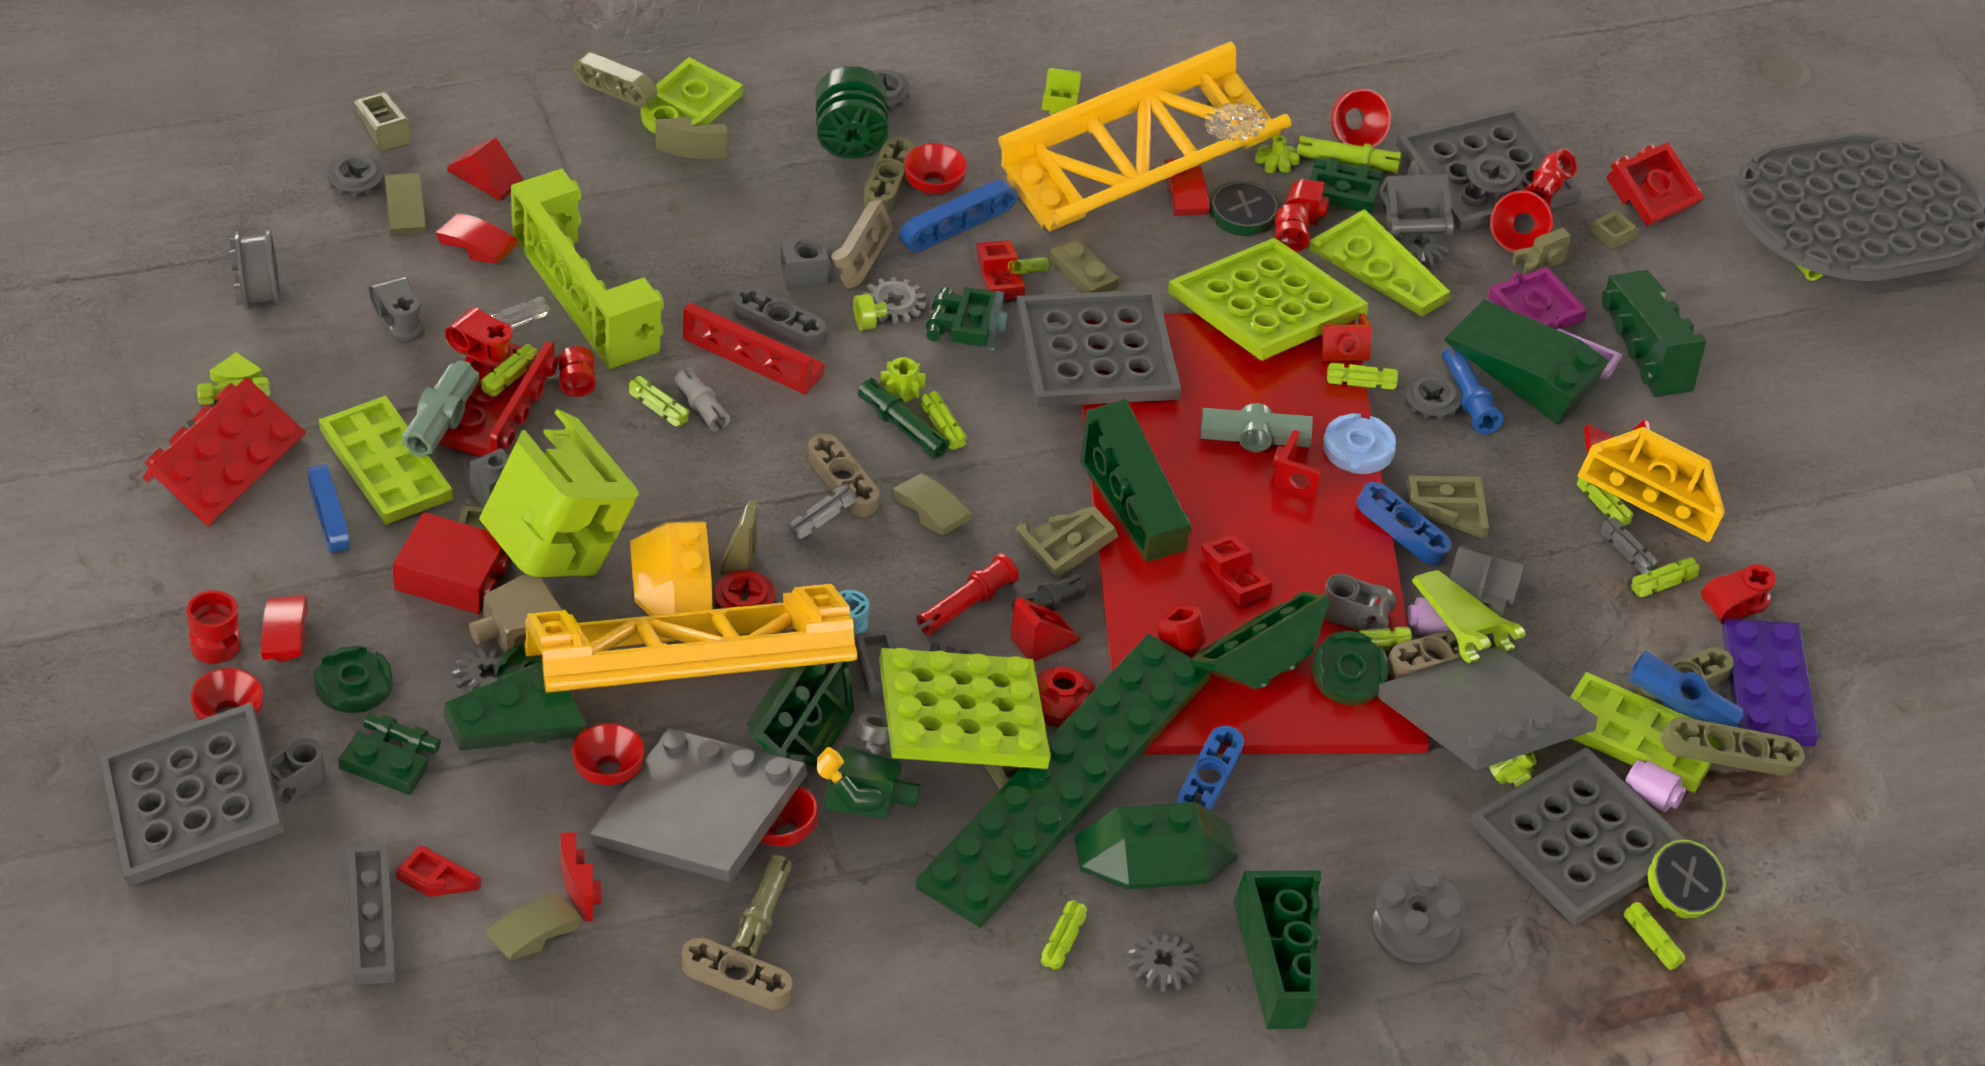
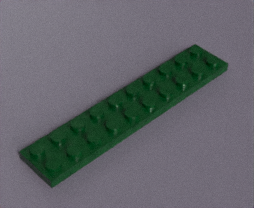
M1148 633L1048 739L1050 751L1048 769L1021 767L916 878V888L981 928L1208 683L1211 673L1194 667L1190 657Z

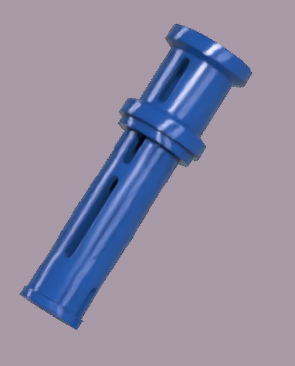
M1448 347L1445 348L1442 352V359L1463 395L1461 401L1462 408L1466 413L1471 414L1473 429L1481 435L1495 432L1503 424L1504 416L1499 408L1494 407L1491 391L1481 386L1468 359L1452 347L1455 356H1452Z

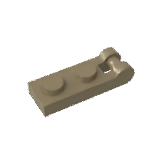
M882 200L869 201L842 248L837 249L831 255L835 267L840 268L842 272L840 278L846 288H853L861 284L894 229Z

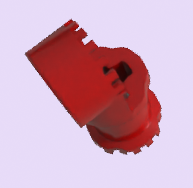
M1561 148L1546 155L1540 167L1533 174V182L1527 185L1524 190L1541 196L1551 206L1553 194L1560 190L1565 180L1577 174L1578 167L1574 155L1566 148Z

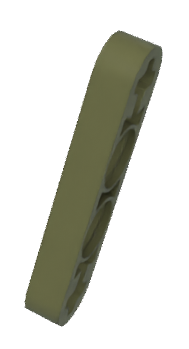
M1685 717L1673 719L1662 731L1660 738L1664 748L1677 757L1779 776L1793 774L1805 758L1803 748L1792 738ZM1708 736L1718 739L1723 746V751L1713 748L1708 741ZM1743 743L1752 745L1756 749L1758 757L1747 754L1743 748Z

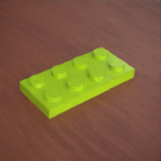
M386 395L319 419L320 432L385 525L453 500V489L429 455H425L424 458L415 456L403 445L402 436L408 426Z
M1585 672L1570 698L1579 702L1584 708L1598 717L1596 730L1571 739L1632 766L1637 760L1644 763L1651 761L1682 777L1683 782L1681 786L1695 793L1712 763L1672 755L1664 748L1660 739L1662 731L1673 719L1677 717L1693 718ZM1708 736L1710 745L1720 751L1722 747L1721 742L1712 736Z

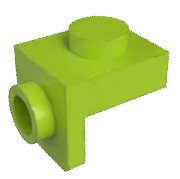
M1049 68L1042 110H1047L1050 115L1078 105L1081 72Z

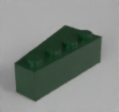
M1649 270L1609 275L1606 290L1602 292V305L1605 311H1609L1617 334L1621 335L1625 341L1629 357L1635 360L1643 383L1648 385L1654 397L1694 391L1707 342L1702 334L1695 335L1692 332L1694 331V324L1689 318H1680V307L1675 301H1666V291Z
M1124 399L1086 410L1080 463L1144 560L1149 562L1185 551L1188 535L1191 533L1190 519L1183 512L1127 400Z
M1321 870L1244 871L1233 903L1266 1029H1306L1318 998L1319 957L1317 956V945L1320 928H1318V913L1320 911L1319 885L1321 882Z

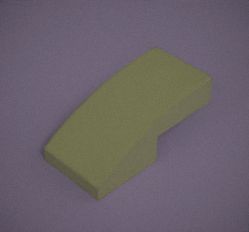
M690 117L656 119L655 147L658 151L681 157L727 159L726 124L692 126Z
M420 173L385 175L390 235L425 233Z
M922 473L893 488L896 502L917 511L922 526L943 536L972 520L970 511L950 491Z
M554 893L511 912L489 927L486 935L509 960L541 952L548 938L576 931L582 918L558 893Z

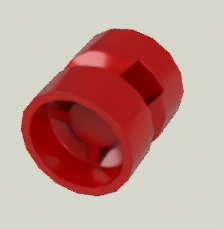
M217 590L204 591L195 595L188 602L186 609L191 652L198 660L205 663L219 664L227 662L235 657L241 645L236 600L230 594Z

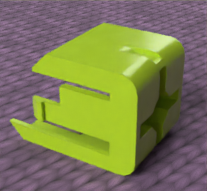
M556 408L554 413L565 425L564 430L544 429L543 431L556 449H546L544 453L529 434L522 430L483 508L479 520L516 566L530 576H593L600 572L639 495V491L578 418Z

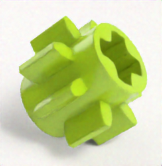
M900 357L892 362H887V370L881 371L880 385L886 387V390L891 394L899 395L904 402H908L913 398H919V389L925 388L926 374L920 373V363H916L910 358Z
M1533 752L1488 767L1499 783L1504 785L1507 782L1509 784L1513 782L1518 787L1532 779L1530 773L1533 772V769L1531 767L1536 764V758Z

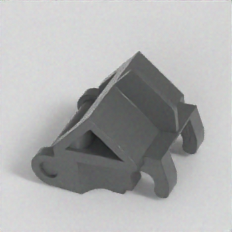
M1413 160L1408 169V175L1386 177L1380 187V194L1383 200V208H1387L1385 229L1393 237H1398L1399 233L1415 232L1453 234L1454 220L1451 214L1452 205L1448 174L1419 175L1418 161ZM1407 208H1424L1426 218L1403 219V214Z
M1462 545L1458 547L1450 579L1480 602L1490 604V609L1502 617L1507 603L1513 605L1515 598L1518 596L1527 563L1521 561L1516 563L1469 550V547Z

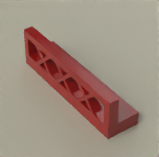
M691 302L683 308V340L804 395L824 375L825 363Z

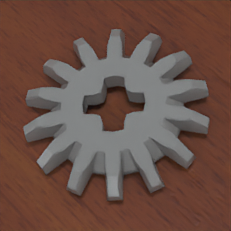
M891 277V281L886 282L882 278L878 279L879 285L877 287L871 283L867 286L871 293L863 292V294H871L874 303H886L887 316L879 317V321L883 322L889 316H892L893 324H897L898 316L904 322H910V316L919 317L921 315L919 310L926 307V303L921 302L926 298L925 293L916 294L920 290L918 285L910 287L908 285L910 280L896 281V277ZM893 297L895 300H900V306H895L893 303L887 304L888 298Z

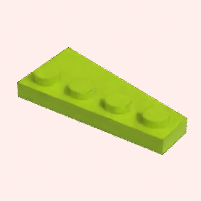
M1365 209L1309 240L1310 251L1421 317L1450 301V291Z

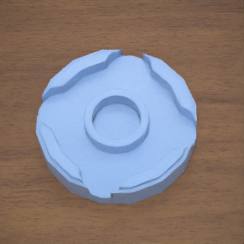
M1354 413L1339 416L1329 423L1323 437V451L1329 461L1338 468L1351 473L1370 474L1381 471L1391 463L1395 455L1396 436L1387 424L1370 416V420L1361 418V414Z

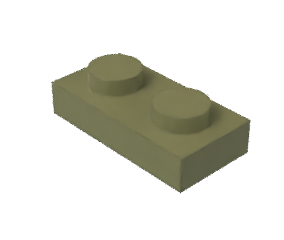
M1078 238L1049 250L1048 261L1052 265L1054 264L1081 293L1109 292L1118 289L1119 277Z

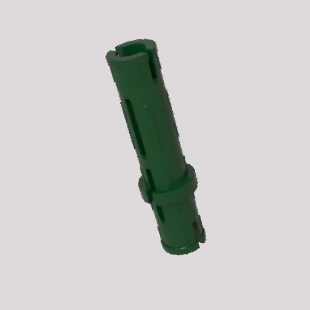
M874 378L867 379L861 384L858 389V396L870 404L883 421L894 424L900 431L931 455L932 458L938 459V456L942 457L950 446V441L911 411L899 395L888 392Z

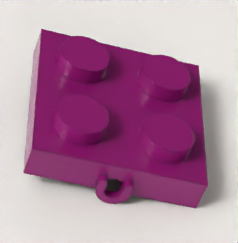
M1548 267L1525 275L1521 272H1516L1510 280L1489 288L1488 298L1492 303L1556 330L1585 320L1587 312L1585 307Z

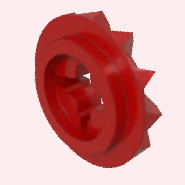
M749 570L734 571L723 576L716 584V606L733 608L775 603V588L766 576L758 572ZM745 589H749L748 594H750V597H748L747 601H741L740 597L745 593Z

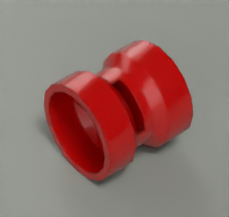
M1288 204L1279 208L1275 215V238L1295 252L1304 250L1309 244L1310 232L1308 228L1310 216L1308 211L1298 204Z
M571 346L560 353L559 384L560 389L566 395L583 397L593 392L596 387L595 359L591 350L582 346Z

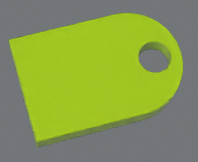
M688 57L656 84L657 96L646 106L641 107V121L654 134L656 119L690 117L692 126L709 125L743 95V84Z

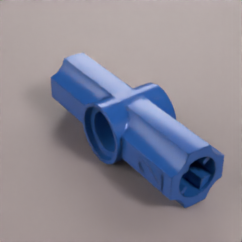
M1646 650L1639 656L1628 675V681L1663 701L1665 707L1695 720L1737 727L1743 716L1744 709L1709 689L1706 680L1701 675L1694 672L1682 673ZM1681 690L1685 691L1689 695L1690 699H1687L1682 694Z

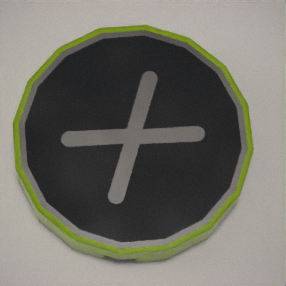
M1675 840L1664 845L1653 856L1652 864L1649 865L1647 873L1649 887L1656 901L1665 910L1669 908L1671 911L1676 912V916L1681 918H1699L1716 908L1724 896L1726 881L1723 868L1718 859L1704 845L1692 840Z

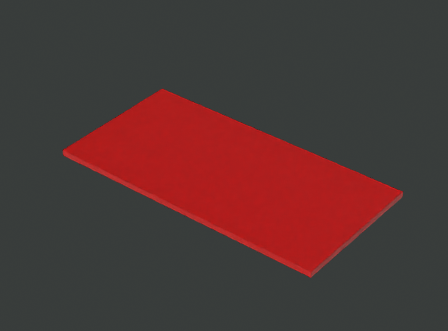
M1163 313L1181 385L1180 399L1128 402L1183 512L1190 519L1191 533L1188 535L1185 551L1146 562L1089 476L1092 507L1095 506L1115 527L1118 534L1117 538L1097 551L1110 673L1148 633L1160 640L1156 621L1178 604L1197 607L1201 610L1207 641L1200 648L1201 650L1278 604L1291 600L1293 596L1302 591L1323 595L1328 578L1340 573L1374 585L1389 588L1397 597V603L1393 611L1388 614V628L1390 631H1394V627H1408L1393 537L1363 514L1356 503L1359 494L1367 483L1378 482L1383 484L1381 471L1370 474H1358L1342 470L1330 462L1323 451V437L1326 433V428L1337 417L1354 413L1361 414V418L1370 420L1371 411L1367 388L1347 386V382H1342V385L1327 382V370L1330 363H1343L1344 367L1349 368V364L1362 365V361H1323L1321 358L1322 334L1264 360H1260L1198 314ZM1120 319L1122 322L1132 323L1131 319ZM1094 320L1085 321L1086 323L1091 325L1097 324ZM1355 320L1347 324H1355ZM1135 343L1126 344L1128 347L1138 348ZM1100 345L1090 346L1091 348L1097 350L1103 349ZM1140 368L1132 369L1136 373H1145ZM1105 370L1096 371L1101 375H1109ZM1110 403L1081 405L1083 428L1085 426L1086 410ZM1260 403L1268 406L1272 413L1313 416L1310 447L1298 446L1294 462L1321 471L1316 498L1311 499L1274 487L1276 467H1273L1272 464L1279 445L1271 444L1264 451L1252 452L1243 448L1238 441L1200 439L1202 408L1241 411L1246 405ZM1300 473L1291 475L1292 480L1300 486L1310 485V480L1305 475ZM1234 534L1253 552V565L1272 582L1273 595L1239 606L1212 572L1201 552V545ZM1380 596L1377 598L1376 604L1378 605L1381 601ZM1372 616L1370 624H1374L1376 617ZM1324 619L1313 653L1299 661V665L1296 668L1281 672L1271 678V683L1265 687L1251 689L1249 686L1232 683L1211 674L1208 683L1141 755L1200 754L1211 732L1220 726L1233 727L1242 734L1244 745L1241 754L1427 753L1429 744L1427 734L1379 699L1378 696L1365 704L1350 706L1336 703L1323 695L1316 686L1311 672L1315 651L1327 637L1334 633L1343 631L1359 632V630L1331 623ZM1390 647V651H1384L1386 657L1389 656L1393 647ZM1197 651V652H1195V653H1192V654H1187V656L1190 657V658H1192V657H1194L1195 654L1198 653L1199 651ZM1388 674L1386 682L1394 680V678ZM1224 741L1219 746L1218 754H1224L1226 749L1231 747V743Z

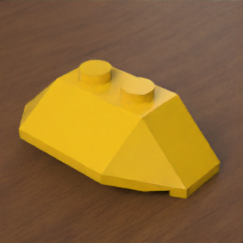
M1645 427L1592 445L1577 475L1587 482L1708 543L1725 513L1710 460Z
M665 522L630 540L634 602L649 616L713 610L706 522Z

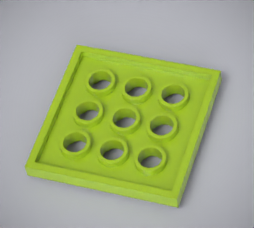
M1275 237L1170 280L1168 285V293L1260 360H1264L1321 335L1324 324H1347L1358 319L1359 313L1367 315L1368 302Z
M881 648L879 664L892 758L1048 769L1050 751L1033 659L1018 656H986L978 653L958 654L945 651L932 652L909 650L906 648Z

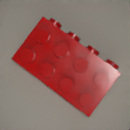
M546 341L531 367L508 387H504V390L495 397H490L481 389V380L490 372H494L493 369L487 368L482 363L467 356L464 361L470 363L472 368L479 372V382L465 402L464 413L458 427L454 430L448 428L438 445L478 457L485 456L500 448L509 450L514 442L517 428L519 425H524L528 419L530 406L534 400L539 401L544 390L545 381L548 376L553 377L557 370L559 358L555 356V344L553 342ZM510 343V348L513 350L514 353H516V351L522 347L520 345Z
M247 377L237 386L229 383L216 397L219 402L214 407L206 404L192 419L195 424L188 429L182 426L170 438L169 443L171 446L164 451L159 447L144 463L149 468L142 478L149 483L155 477L208 527L306 434L302 427Z

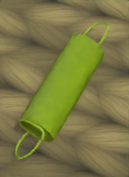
M1046 258L1011 261L1014 264L1013 270L1016 274L1050 271L1048 270L1049 261Z

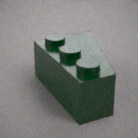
M542 661L444 703V718L459 750L510 746L512 743L523 742L547 743V740L567 738L575 740L582 731L586 730V723L570 690L546 693Z

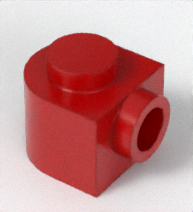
M1306 179L1295 181L1290 186L1285 205L1298 204L1304 207L1310 216L1309 224L1318 226L1319 218H1326L1329 197H1323L1324 182Z
M1178 604L1156 621L1160 640L1185 655L1199 651L1201 646L1207 641L1201 610L1197 607Z

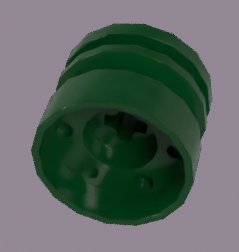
M845 66L834 69L820 79L815 90V109L817 114V138L821 146L832 155L841 158L857 159L869 156L882 148L888 138L889 129L888 112L886 110V88L882 79L873 71L857 66Z

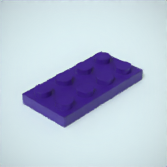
M1725 619L1722 628L1725 650L1731 654L1734 660L1730 675L1733 703L1744 709L1743 716L1737 727L1789 737L1797 741L1800 746L1815 747L1818 732L1799 623Z

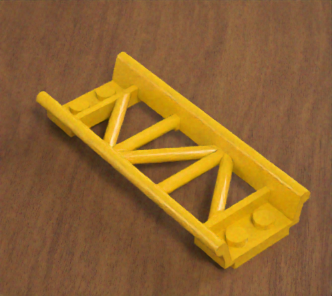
M1230 41L998 137V143L1002 151L1001 166L1007 172L1006 179L1017 191L1018 196L1041 228L1046 227L1051 232L1086 217L1087 212L1242 146L1247 149L1273 138L1275 135H1280L1281 130L1291 126V119L1287 114L1271 119L1236 73V47ZM1198 86L1213 107L1176 94ZM1165 106L1227 126L1234 135L1197 150ZM1138 111L1135 169L1104 127V124ZM1152 111L1184 154V157L1149 171ZM1088 131L1089 134L1095 136L1123 175L1049 151L1046 148ZM1062 170L1112 187L1083 199Z
M832 584L794 587L791 593H783V603L577 623L573 614L568 615L566 610L527 614V619H525L526 656L542 655L546 693L857 660L850 606ZM792 629H796V631H797V632L781 633V632H783V631H785V630H792ZM673 641L684 642V643H681V644H671V645H667L666 643L663 644L664 642H673ZM644 644H645V646H646V647H641V648H631V649H621V650L608 651V650H610L611 648H614V647H624V646H634V645H644Z

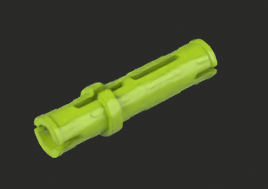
M1300 135V144H1298L1297 148L1299 157L1312 159L1318 157L1327 160L1330 157L1340 158L1342 163L1356 166L1364 163L1369 164L1371 169L1398 174L1401 152L1371 148V144L1366 143L1363 147Z

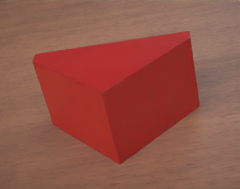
M496 137L469 148L447 166L448 172L499 201H502L511 193V185L523 181V177Z
M1018 597L1014 602L1010 639L1027 659H1033L1034 662L1076 644L1081 639L1060 613L1021 597Z

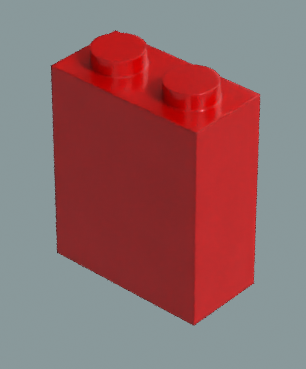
M423 512L393 562L394 590L479 615L484 607V596L497 588L501 575L506 576L508 574L512 560L489 531Z

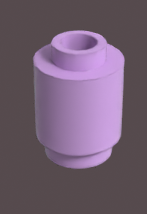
M1416 598L1415 604L1408 606L1407 623L1408 627H1413L1415 635L1429 636L1451 630L1426 598Z
M1637 760L1625 781L1646 803L1663 812H1666L1670 807L1676 809L1686 792V788L1681 786L1683 782L1682 777L1651 761L1644 763Z

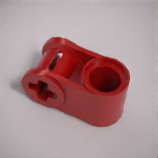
M471 307L445 329V338L455 351L471 357L487 368L494 370L514 354L510 348V341L513 337L511 326L486 314L479 308Z
M1749 565L1744 569L1726 576L1716 577L1708 582L1701 591V598L1720 623L1724 625L1725 619L1741 620L1765 611L1770 604L1769 591L1775 585L1776 576L1765 565Z

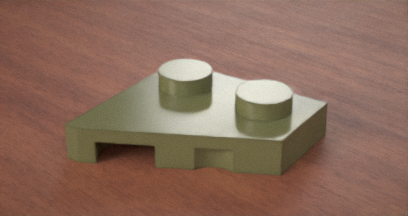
M1408 476L1407 492L1409 505L1422 516L1480 538L1488 537L1489 522L1481 477Z
M1095 506L1077 510L1070 515L1061 514L1049 517L1050 524L1028 529L1026 523L1015 528L1019 538L1057 578L1063 576L1118 537L1115 527Z

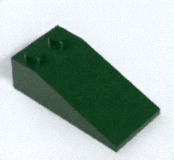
M1485 299L1444 340L1557 425L1594 389L1609 360L1580 339Z

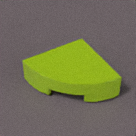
M237 352L209 370L210 380L215 383L244 379L245 377L253 382L252 378L262 377V369Z

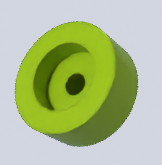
M871 294L854 296L853 310L858 329L860 331L875 329L877 317L887 316L886 303H874Z

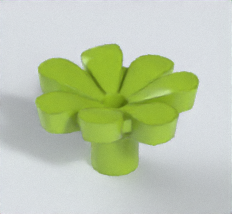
M1275 135L1271 145H1260L1255 156L1257 163H1266L1264 171L1267 173H1274L1277 167H1279L1281 172L1289 173L1291 172V165H1298L1300 162L1295 148L1285 146L1286 138L1282 135Z

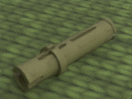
M775 854L768 858L767 865L751 903L741 913L739 918L740 928L731 945V949L738 951L740 946H743L740 952L755 958L763 935L770 931L772 913L787 877L792 871L793 865L790 860L786 861L784 868L781 869L786 858L785 856Z

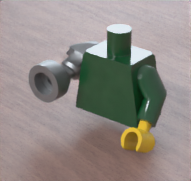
M864 714L859 717L856 734L863 741V750L843 745L840 753H838L831 747H828L818 757V773L828 779L823 809L884 819L888 818L894 803L916 808L921 785L903 781V770L900 760L892 758L891 754L885 750V746L890 744L886 716Z

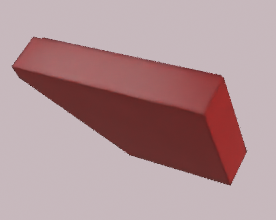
M421 844L396 869L397 880L428 897L475 891L481 887L480 876Z

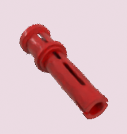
M998 553L993 557L990 565L982 570L976 569L972 571L967 578V583L916 616L918 626L932 619V622L922 628L921 631L928 636H932L937 630L978 601H990L996 596L997 590L1006 584H1015L1019 580V572L1015 563L1006 554Z

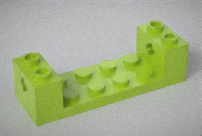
M561 168L511 185L512 236L517 239L521 251L608 370L660 352V337L664 332L661 323V310L664 309V302L660 292L657 289H653L645 277L607 290L602 280L598 281L593 275L588 261L585 258H581L575 250L573 243L578 242V227L581 226V217L578 211V200H581V190L575 180H571Z

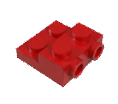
M1669 142L1655 147L1654 144L1648 145L1632 158H1629L1628 155L1619 158L1610 166L1612 170L1606 176L1622 204L1626 205L1631 202L1647 227L1698 205L1705 198Z

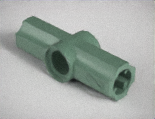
M458 360L456 363L450 364L434 389L428 387L423 391L418 403L417 414L402 436L403 445L410 450L411 454L422 458L427 454H432L448 428L454 430L458 427L464 413L465 402L479 382V372L475 371L470 363Z
M1260 403L1246 405L1241 411L1202 408L1200 439L1238 441L1248 451L1261 452L1268 449L1271 444L1286 445L1294 429L1300 431L1298 446L1310 447L1313 416L1272 413L1268 406Z

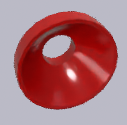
M1357 88L1347 91L1336 100L1332 107L1330 124L1335 137L1340 143L1363 147L1366 143L1371 144V148H1374L1385 139L1389 132L1391 113L1386 100L1380 94L1370 89ZM1351 109H1357L1362 116L1361 124L1356 129H1351L1346 123V115Z
M940 143L922 144L910 150L904 160L905 177L913 187L925 195H945L963 183L967 172V162L962 153L951 146ZM929 178H938L941 179L944 183H928L925 182V180Z
M1525 190L1514 191L1502 197L1495 204L1490 218V228L1493 237L1500 246L1513 253L1519 249L1534 246L1535 238L1552 232L1554 225L1553 214L1548 203L1541 196ZM1523 213L1530 214L1535 221L1534 228L1527 234H1521L1515 229V220Z
M1067 666L1049 668L1036 675L1044 723L1059 728L1096 689L1092 680L1084 673ZM1065 678L1071 680L1075 686L1071 689L1063 690L1057 688L1053 682L1057 679Z
M221 668L206 673L195 682L190 694L191 707L198 720L216 715L224 707L236 708L248 703H252L258 716L262 710L264 698L259 680L249 672L237 668Z
M602 723L587 728L576 737L572 747V757L577 772L586 780L604 786L620 784L634 777L643 765L645 754L644 743L640 735L633 729L618 723ZM606 762H614L620 766V769L614 773H603L598 767Z
M799 786L760 842L771 846L791 847L805 839L814 830L818 822V804L815 796L807 789ZM782 825L796 826V829L791 833L782 835L775 833Z

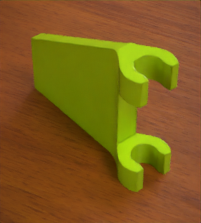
M1439 570L1416 575L1412 579L1415 586L1455 634L1460 655L1467 663L1480 659L1474 650V644L1480 651L1491 646V642L1486 636L1487 634L1493 633L1496 646L1505 652L1515 648L1509 640V634L1514 640L1525 637V630L1520 624L1502 618Z

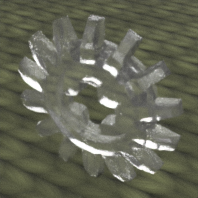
M1241 102L1233 105L1229 103L1224 104L1225 106L1221 109L1215 107L1213 109L1215 114L1208 113L1206 115V118L1209 120L1205 121L1208 133L1216 135L1219 139H1224L1229 135V141H1234L1235 136H1239L1241 140H1246L1247 135L1254 137L1258 135V131L1264 130V123L1267 122L1266 116L1261 117L1264 113L1263 110L1254 111L1255 105L1246 106ZM1237 120L1241 124L1234 125L1230 121Z

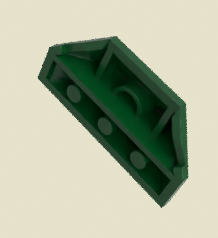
M1302 591L1293 596L1291 600L1265 611L1201 649L1191 658L1192 665L1229 682L1249 686L1251 689L1267 686L1271 683V678L1281 672L1296 668L1299 665V661L1313 653L1330 603L1328 595Z
M851 661L784 668L747 722L750 737L771 755L803 762L809 766H817L818 757L826 748L832 747L854 712L853 688L849 671Z
M1197 802L1117 807L1075 835L1074 840L1081 872L1089 875L1093 873L1107 882L1128 890L1207 884L1229 864L1234 863L1238 857L1231 824Z

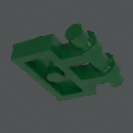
M1316 157L1309 180L1324 182L1323 197H1329L1330 205L1356 211L1365 209L1367 212L1372 213L1383 171L1371 169L1369 164L1360 163L1359 166L1342 163L1340 158L1330 157L1327 160Z
M943 287L940 293L934 297L932 303V310L934 312L927 319V338L930 341H938L942 334L951 332L952 342L986 347L999 305L1000 292L965 287L962 295H956L951 288Z
M368 713L363 727L374 731V734L371 737L357 731L338 758L339 769L410 795L429 768L428 757L420 755L421 752L425 750L436 754L440 748L441 739L430 736L428 730L416 726L411 729L398 724L396 718L388 715L379 717ZM393 738L407 744L404 748L388 742Z

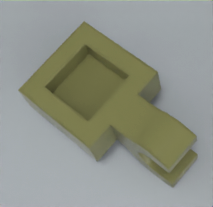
M1562 227L1535 238L1534 246L1519 249L1514 253L1512 264L1516 266L1525 263L1523 275L1544 267L1557 266L1566 260L1571 235Z

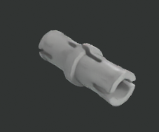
M686 368L690 378L681 370L676 375L674 382L688 398V405L691 410L701 415L711 431H719L718 426L714 423L715 421L721 429H724L730 422V416L716 400L715 391L711 387L705 386L693 368Z

